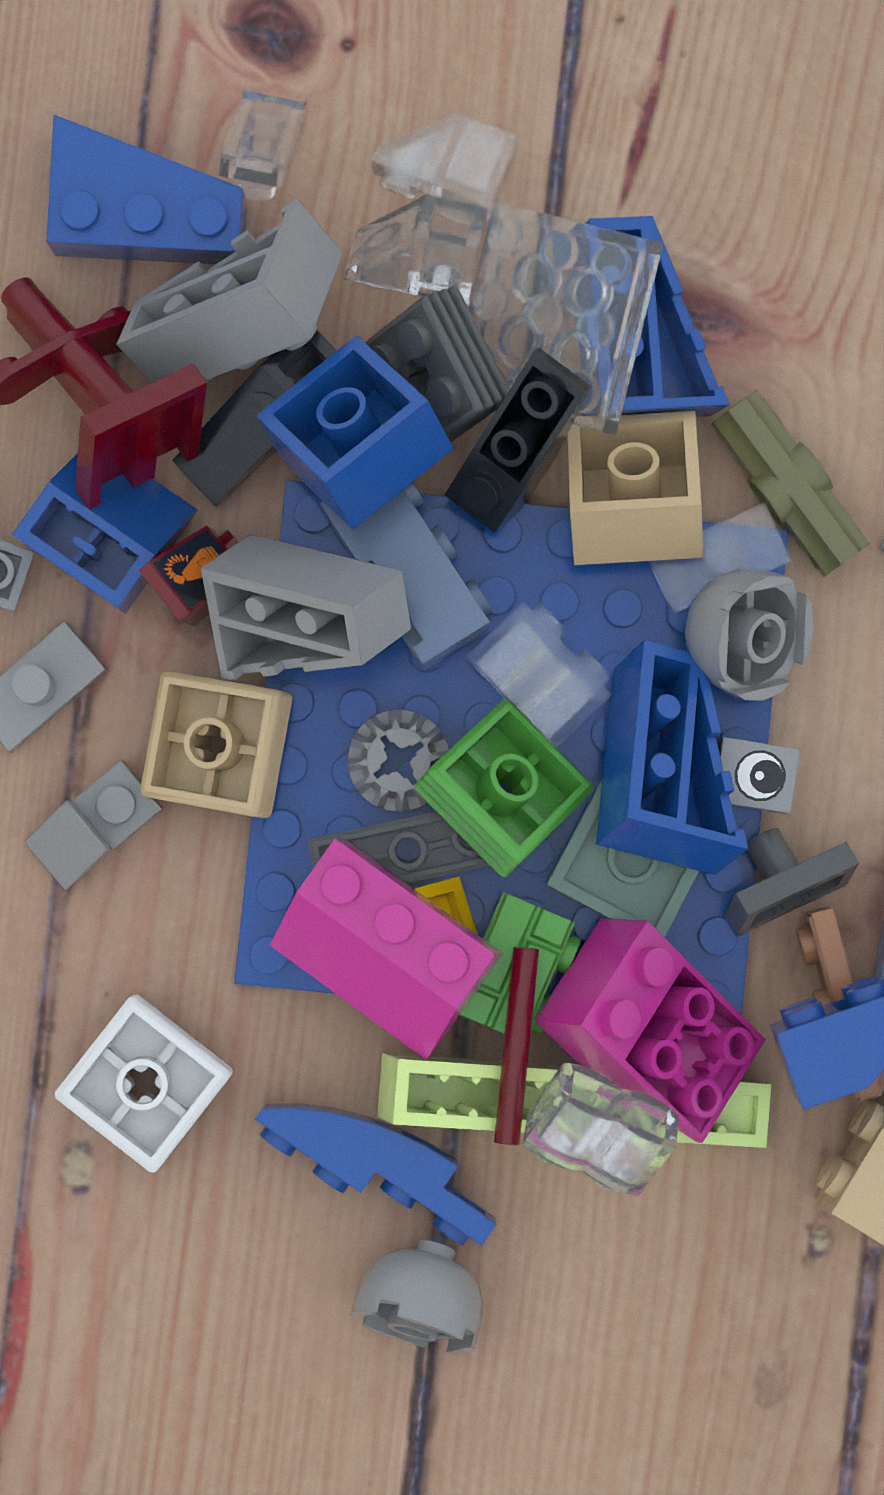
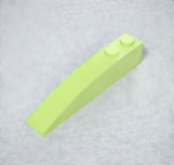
M382 1053L377 1117L393 1125L495 1131L502 1061L430 1056L426 1060L420 1055ZM528 1063L521 1133L767 1148L772 1084L740 1081L703 1143H698L586 1067Z

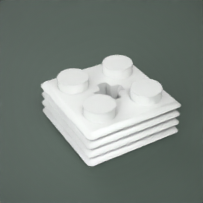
M133 995L125 1001L55 1091V1098L147 1171L153 1173L161 1167L228 1081L233 1070L228 1064L139 995ZM151 1067L158 1073L154 1083L161 1089L157 1097L151 1093H146L139 1099L131 1092L135 1081L129 1074L133 1068L142 1073Z

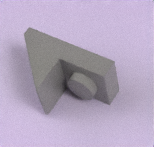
M122 760L73 801H65L25 841L65 891L163 810L156 799L141 795V781Z

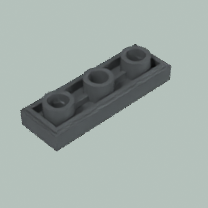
M437 812L307 839L313 868L335 838L349 841L405 883L490 866ZM404 838H412L420 845V856L413 863H404L396 855V846Z

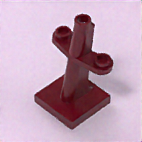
M31 278L17 279L5 288L1 295V302L7 309V320L33 351L19 359L16 357H6L0 360V405L14 403L53 376L85 414L80 417L75 491L88 509L100 504L101 486L109 480L123 474L132 488L155 478L157 457L177 448L187 462L198 457L207 381L194 364H190L133 391L103 358L107 355L123 352L116 344L131 311H128L123 306L115 307L104 313L97 322L76 329L42 293Z

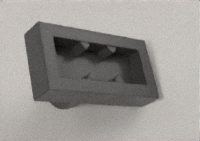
M779 828L766 830L747 843V851L764 880L735 893L724 916L736 937L846 886L859 862L848 843L845 842L802 863H798Z

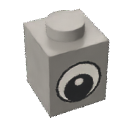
M725 737L718 739L717 745L723 771H730L735 790L729 795L731 806L780 814L791 813L800 749Z

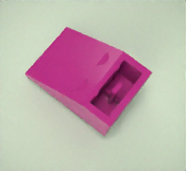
M600 918L571 966H569L535 1019V1022L574 1060L698 1143H703L766 1040L647 920Z

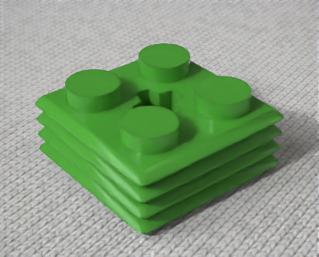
M503 699L429 768L424 776L415 784V790L501 877H507L593 792L594 786L510 700ZM501 782L509 788V793L501 788L499 785Z

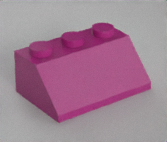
M336 838L296 892L270 944L279 953L426 1060L430 1058L503 955L501 951L349 841Z

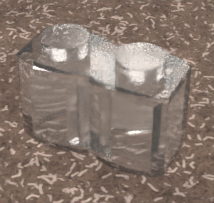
M522 602L465 658L504 699L510 700L546 739L557 748L612 696L604 686L611 677L587 651L584 650L576 657L559 638L566 632L565 628L543 605L539 604L532 611Z
M563 1063L527 1113L523 1145L545 1163L565 1169L583 1171L597 1185L606 1190L629 1196H639L676 1148L679 1115L669 1106L650 1095L635 1090L620 1089L613 1081L595 1070L578 1064Z

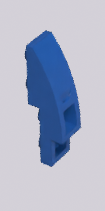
M299 1103L265 1104L255 1120L265 1126L260 1134L264 1140L290 1157L296 1149L300 1150L318 1163L312 1172L341 1193H344L349 1185L361 1193L376 1172L385 1178L380 1185V1188L385 1193L409 1209L413 1207L416 1201L437 1214L432 1224L460 1245L464 1246L470 1237L482 1246L497 1225L496 1218L447 1184L458 1167L457 1159L428 1141L397 1126L366 1115L337 1108Z

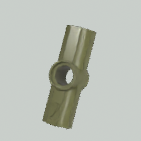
M756 390L713 421L711 425L749 475L748 484L760 504L776 523L781 526L785 524L816 570L818 569L821 575L825 577L870 543L831 492L833 488L832 482L820 462L801 442L795 443L784 428L781 420Z

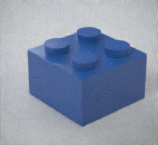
M357 335L256 415L283 462L352 530L454 449L429 401Z

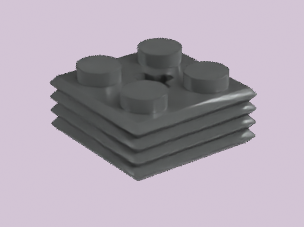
M455 285L450 286L448 289L443 288L438 293L432 292L429 296H422L365 342L429 401L450 443L495 412L510 390L460 290Z

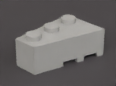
M298 199L281 208L282 222L255 239L247 230L231 240V246L236 252L211 268L206 269L198 261L135 301L116 345L151 383L190 364L196 366L208 383L213 377L233 369L244 370L250 368L261 358L287 349L291 351L298 349L312 338L317 329L316 322L343 253Z
M252 534L201 567L221 678L224 681L236 680L243 674L261 672L263 677L274 676L284 669L303 667L304 672L360 666L411 630L403 572L401 570Z

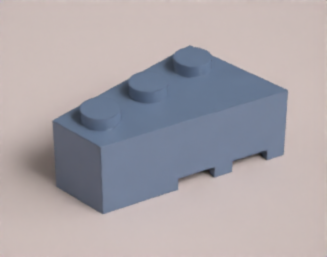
M413 482L354 530L324 502L320 503L322 511L353 559L403 572L411 630L401 637L423 671L488 631L490 621L486 615L492 612L489 603L475 581L471 579L464 583L452 565L451 561L458 558V555L441 527L436 525L429 529L416 508L424 504V501Z

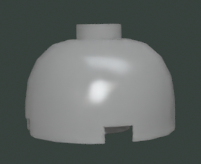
M736 569L712 579L697 594L688 612L685 628L687 652H691L694 662L709 678L710 683L730 695L743 700L764 701L783 692L791 683L783 678L790 672L794 662L804 665L810 653L814 632L812 604L807 595L797 592L793 584L796 583L787 576L771 571Z
M420 1240L416 1250L395 1249L382 1255L369 1268L357 1290L350 1316L353 1319L365 1316L363 1326L392 1339L428 1349L429 1342L436 1341L439 1338L449 1340L446 1353L470 1354L475 1349L481 1328L484 1305L480 1286L467 1268L453 1261L455 1250L437 1242Z

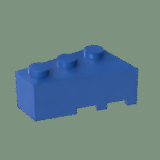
M53 115L46 242L55 256L197 263L200 261L201 264H217L236 252L231 246V240L246 231L247 202L241 187Z
M653 216L590 218L574 233L585 382L591 386L586 396L587 416L598 417L695 411L696 417L712 416L730 405L723 387H718L704 353L706 345L700 330L695 331L681 296L683 292L682 286Z
M643 640L613 669L596 845L715 875L747 851L748 846L744 830H737L729 795L735 790L730 771H723L716 741V736L721 733L709 678L694 662L691 652Z

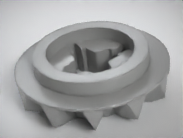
M393 709L369 718L352 738L348 753V769L357 791L371 804L388 811H410L427 804V801L415 790V784L412 785L407 777L403 778L397 771L390 773L388 776L383 774L376 779L374 774L382 769L381 765L388 759L384 751L386 747L381 738L386 736L390 743H395L399 749H405L408 746L414 747L418 743H422L424 747L416 752L417 756L410 761L411 768L414 771L412 775L418 782L429 768L449 750L442 732L422 714L408 710Z

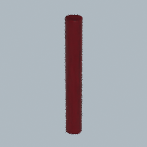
M513 947L494 1142L498 1144L520 1145L539 949Z

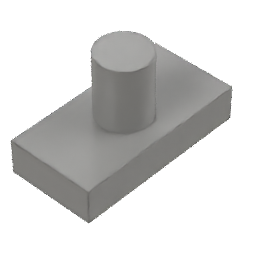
M65 621L0 676V742L8 752L13 753L108 671Z

